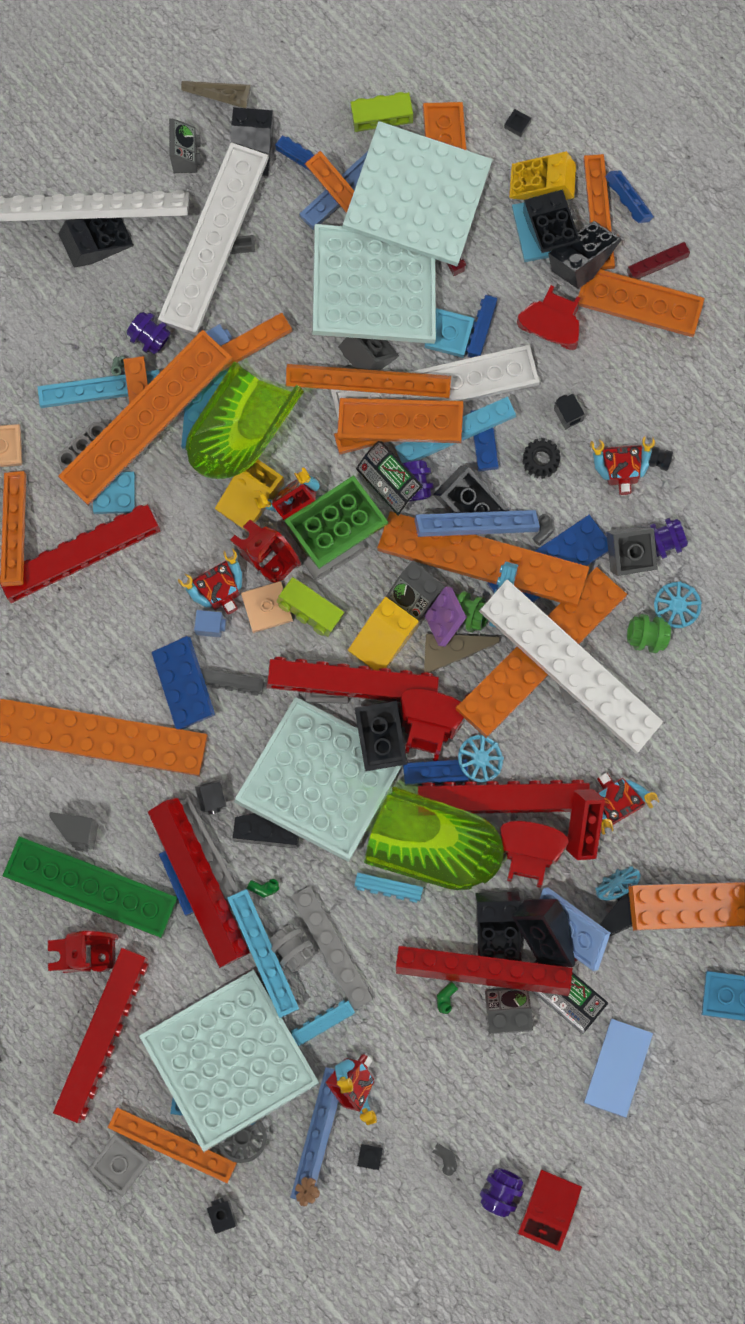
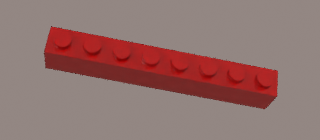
M148 504L145 506L139 505L126 515L120 514L113 519L114 521L108 524H99L95 527V530L89 533L83 532L70 542H62L52 551H43L38 555L39 557L33 560H25L23 585H1L8 601L12 604L160 532V528Z
M274 657V659L269 661L266 688L382 701L398 700L400 702L401 695L406 690L424 689L438 692L439 677L433 676L434 674L427 672L416 675L408 670H401L400 673L392 672L388 668H380L378 671L371 670V667L368 666L350 668L348 664L331 666L328 662L317 661L316 664L308 663L304 659H296L294 662L287 661L284 657Z
M538 780L529 781V784H520V781H508L507 785H499L497 781L486 782V785H477V782H465V785L445 782L443 786H435V783L427 782L422 783V786H418V795L473 814L571 812L574 790H589L590 784L584 783V780H572L571 783H563L562 780H552L550 784H541V781ZM418 802V815H438L433 808Z
M179 799L166 800L147 811L219 968L232 964L250 954L247 943L242 937L238 924L229 909L228 902L223 896L219 883L211 870V866L203 853L201 844L197 840Z
M398 946L396 974L569 996L573 970L570 967Z
M121 948L53 1114L76 1123H81V1120L85 1121L90 1110L87 1107L90 1099L93 1100L98 1091V1087H96L99 1078L102 1079L106 1072L107 1066L104 1065L107 1057H112L115 1050L114 1040L116 1037H120L124 1025L121 1023L124 1016L128 1017L130 1014L132 997L137 996L141 984L138 983L141 975L145 976L149 968L146 957Z

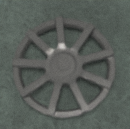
M259 1119L249 1129L244 1128L232 1135V1140L225 1143L220 1142L218 1144L219 1149L227 1159L233 1162L247 1163L253 1161L263 1152L266 1146V1129ZM259 1125L263 1135H251V1132ZM252 1139H263L260 1149L251 1143ZM234 1143L235 1147L231 1155H229L223 1147ZM246 1146H250L257 1153L248 1158ZM239 1147L243 1150L244 1159L234 1158Z

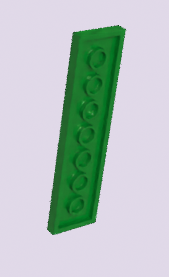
M20 836L2 875L7 879L159 938L163 937L178 900L173 895Z

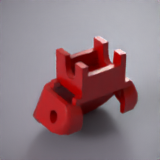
M550 285L543 302H532L518 314L517 325L525 332L560 344L561 347L568 350H575L579 339V320L576 319L575 315L581 297L577 296L574 302L554 294V286Z
M249 520L243 526L249 533L248 538L240 539L234 535L230 539L240 551V556L253 565L256 570H260L265 579L272 583L284 580L295 567L299 568L301 565V561L291 545L278 531L268 526L261 528L252 520ZM273 551L276 555L263 568L260 567L259 564ZM275 568H279L277 572H273Z
M424 689L404 691L399 703V712L402 727H405V733L409 734L405 748L406 754L409 753L410 748L434 753L433 761H437L442 743H446L448 738L453 739L465 721V718L456 710L461 701L442 693Z
M527 821L504 823L500 828L503 854H507V859L511 860L507 881L511 882L513 875L538 880L537 888H541L545 869L549 868L551 864L557 863L569 843L568 837L561 831L543 824Z
M79 931L67 934L65 939L48 940V951H57L60 954L59 961L48 963V971L73 973L91 972V970L106 972L111 970L115 964V940L119 939V935L100 931ZM86 946H91V963H86ZM104 954L105 960L102 962L101 956Z

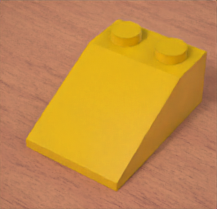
M385 596L349 647L348 652L373 670L379 671L380 668H387L419 628V621Z

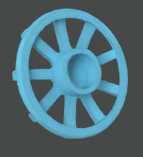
M674 582L663 586L655 597L654 609L658 617H662V614L671 611L672 615L667 622L670 627L684 628L697 620L701 612L702 603L693 587L685 583ZM677 586V595L673 596L668 588ZM681 587L689 590L684 597L680 596ZM665 591L670 597V600L661 599L659 597ZM693 593L696 601L686 602V599ZM658 602L668 604L669 607L659 611ZM697 605L696 614L687 609V606ZM683 612L691 615L693 619L686 623ZM676 614H679L682 623L680 625L672 624Z
M476 735L462 743L458 752V762L462 772L469 779L483 783L493 780L500 774L504 756H502L497 742L488 737L485 738L483 735ZM472 740H480L479 750ZM485 741L492 745L487 751H484ZM467 743L470 744L474 753L463 750ZM495 749L498 756H489V753ZM462 754L470 756L471 761L462 764ZM497 760L498 767H494L489 761ZM473 765L475 768L470 775L464 767ZM486 766L494 772L490 777H488ZM479 768L482 769L483 779L475 778Z
M630 866L628 869L621 871L617 869L616 873L608 878L604 877L602 879L603 882L595 888L597 897L608 901L627 894L629 889L626 888L629 883L632 884L631 886L639 883L641 878L639 870ZM633 876H637V879H636V878H635V879H629V878H631V877H633ZM608 891H610L607 897H603Z

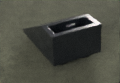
M563 189L524 200L523 213L528 228L541 253L581 243Z
M121 217L65 220L58 233L74 268L94 264L134 246Z
M595 221L578 232L581 243L552 250L548 253L551 271L577 289L595 277L621 241V238Z
M519 891L475 893L478 956L522 961L521 932L511 917L520 906Z

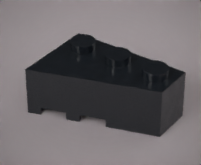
M255 813L235 817L232 837L234 842L298 849L299 836Z

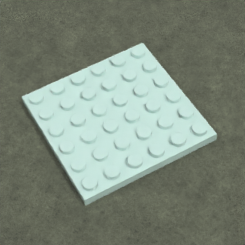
M378 121L342 228L458 266L493 159Z
M315 224L312 335L434 344L436 340L435 259L343 229L342 226Z
M295 697L237 794L234 803L349 862L403 765L365 771L358 728Z
M254 970L139 1035L203 1152L319 1084L283 1019L278 1017L269 995Z

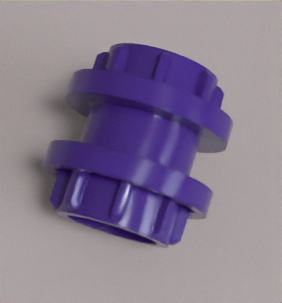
M140 312L128 327L127 335L131 337L130 342L134 345L138 341L144 344L142 351L146 354L149 351L157 354L169 339L170 331L166 329L167 324L161 322L159 325L153 322L155 315L152 313L147 315L144 312Z
M423 460L402 463L423 485L410 501L428 499L431 496V490L434 489L433 483H427L426 475L432 474L431 468H428L427 463Z
M670 518L665 519L666 525L657 528L655 523L650 525L651 528H654L657 557L667 558L666 551L674 548L677 554L681 553V548L688 545L683 527L678 519L671 521Z
M495 1169L493 1173L488 1174L486 1179L491 1184L489 1189L482 1188L480 1192L482 1197L481 1204L487 1211L501 1217L509 1216L510 1212H515L517 1204L513 1199L515 1196L521 1197L523 1195V1181L518 1175L506 1169Z

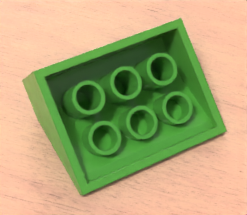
M354 475L284 520L289 533L318 569L389 524Z

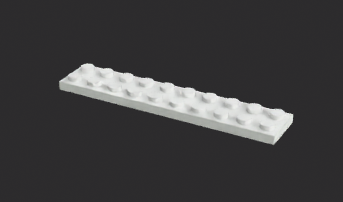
M230 143L163 305L158 323L164 322L172 328L197 335L269 159L267 154Z
M176 190L172 193L155 191L147 194L138 191L133 194L116 192L112 195H104L103 193L84 195L77 193L72 196L56 194L52 197H44V195L24 197L17 195L12 198H4L0 196V221L188 215L190 195L189 192Z
M525 345L406 372L451 376L450 398L331 389L337 418H339L340 398L466 402L539 385V378L530 345Z
M508 579L503 582L479 610L485 618L635 754L642 749L663 723L655 713Z

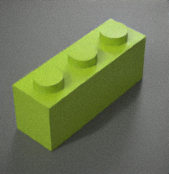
M397 92L389 96L378 95L374 98H358L355 101H350L354 132L376 129L378 121L392 126L413 123V110L409 92Z
M294 577L290 579L276 601L285 612L290 611L296 615L298 621L303 624L308 623L321 636L329 637L344 614V611Z

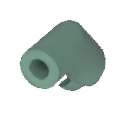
M123 355L120 357L116 356L113 359L111 373L114 376L121 374V367H124L123 359H125Z

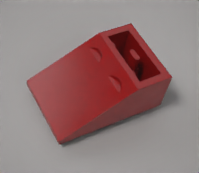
M540 1170L516 1233L560 1252L582 1186Z

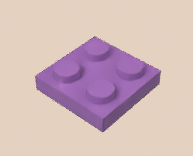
M445 587L425 614V618L438 646L443 647L448 644L467 618L451 587Z

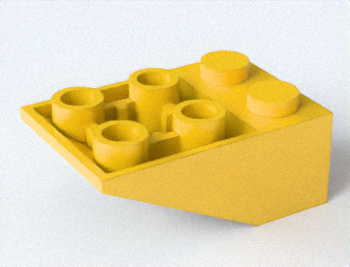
M567 151L513 163L511 167L509 198L525 200L562 189L566 200L574 198L576 163Z
M258 459L250 468L232 478L217 503L215 510L244 529L243 526L249 520L256 523L266 509H258L254 498H259L261 494H266L268 500H273L285 485L284 477Z

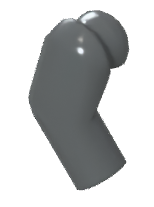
M547 514L540 515L538 519L540 532L532 538L538 546L553 533L552 519Z
M437 1143L432 1153L443 1159L444 1167L442 1171L445 1175L451 1176L457 1170L455 1154Z

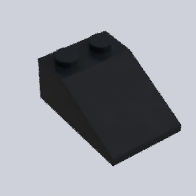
M233 107L230 143L267 154L269 159L262 176H269L274 129L273 110Z
M461 465L433 494L450 513L509 511L468 466ZM476 534V535L481 536V537H485L487 534Z
M398 700L355 707L365 771L407 765Z
M629 892L617 899L618 902L599 924L610 932V936L632 927Z
M525 899L511 917L539 964L574 967L575 958L568 918L558 899Z

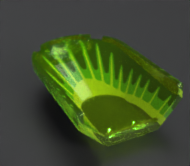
M234 361L188 434L186 451L190 465L200 475L212 479L230 478L250 468L261 456L303 394L302 388L296 385L292 392L261 381L242 368L238 362Z
M392 786L386 792L373 824L364 856V863L447 889L469 890L472 889V886L487 883L496 875L503 861L504 850L498 831L486 819Z

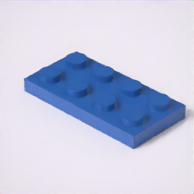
M186 636L152 651L151 653L175 728L182 730L215 716L191 638Z

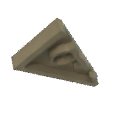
M194 81L181 82L182 91L247 108L251 92L250 85Z
M426 634L424 672L431 673L439 668L447 667L453 662L468 658L481 650L491 648L499 643V637L453 635L448 644L443 647L438 646L433 634Z

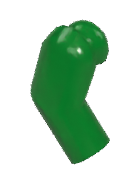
M270 879L269 882L261 885L251 880L246 889L265 898L279 890V882L276 879Z
M452 981L437 994V1008L443 1014L451 1012L450 997L458 990Z

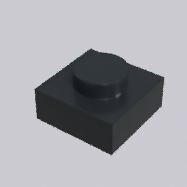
M514 109L505 122L504 128L522 137L531 123V117Z
M361 1144L357 1166L379 1170L383 1148Z

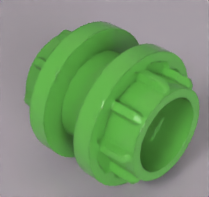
M465 591L461 594H455L467 617L463 624H466V631L473 633L475 630H483L488 619L479 610L485 604V599L478 596L473 601L471 600L470 593Z
M640 614L639 617L634 616L629 622L627 642L635 650L642 651L645 646H648L650 653H658L659 650L664 651L670 641L671 627L667 622H664L663 617L656 616L653 621H649L648 615Z

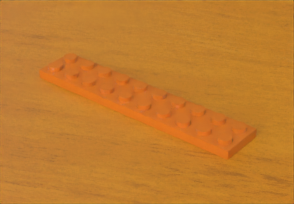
M202 330L58 477L89 506L233 360L232 357Z
M390 511L387 518L389 524L384 527L377 547L378 551L496 585L498 577H501V565H504L505 562L518 565L514 586L521 592L578 607L589 572V566L478 535L418 537L413 517L402 514L398 516L395 512Z
M596 567L586 578L578 607L560 603L548 617L580 644L628 594ZM516 647L456 707V710L487 738L549 675L520 648Z
M0 699V742L200 776L207 734Z

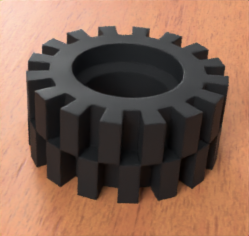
M541 438V441L535 439L524 450L522 461L524 469L529 471V475L534 474V478L541 476V479H543L547 475L550 477L559 467L560 450L557 449L555 443L551 444V440L546 442L545 438ZM537 452L548 454L549 462L546 465L535 463L533 457Z

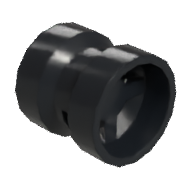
M653 446L649 466H658L661 470L668 471L673 452L669 450L661 451L659 447Z

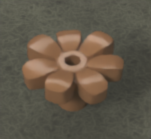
M303 1177L301 1184L296 1185L295 1190L300 1192L296 1195V1199L301 1206H307L308 1203L313 1204L316 1200L315 1198H318L320 1195V1191L315 1186L316 1180L313 1178Z

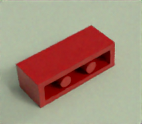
M594 789L574 790L568 830L569 843L566 846V850L576 860L597 858L605 799Z

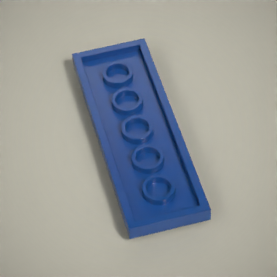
M589 514L535 550V552L589 566L608 553L607 537ZM487 582V585L494 593L499 585ZM522 592L533 603L541 598Z

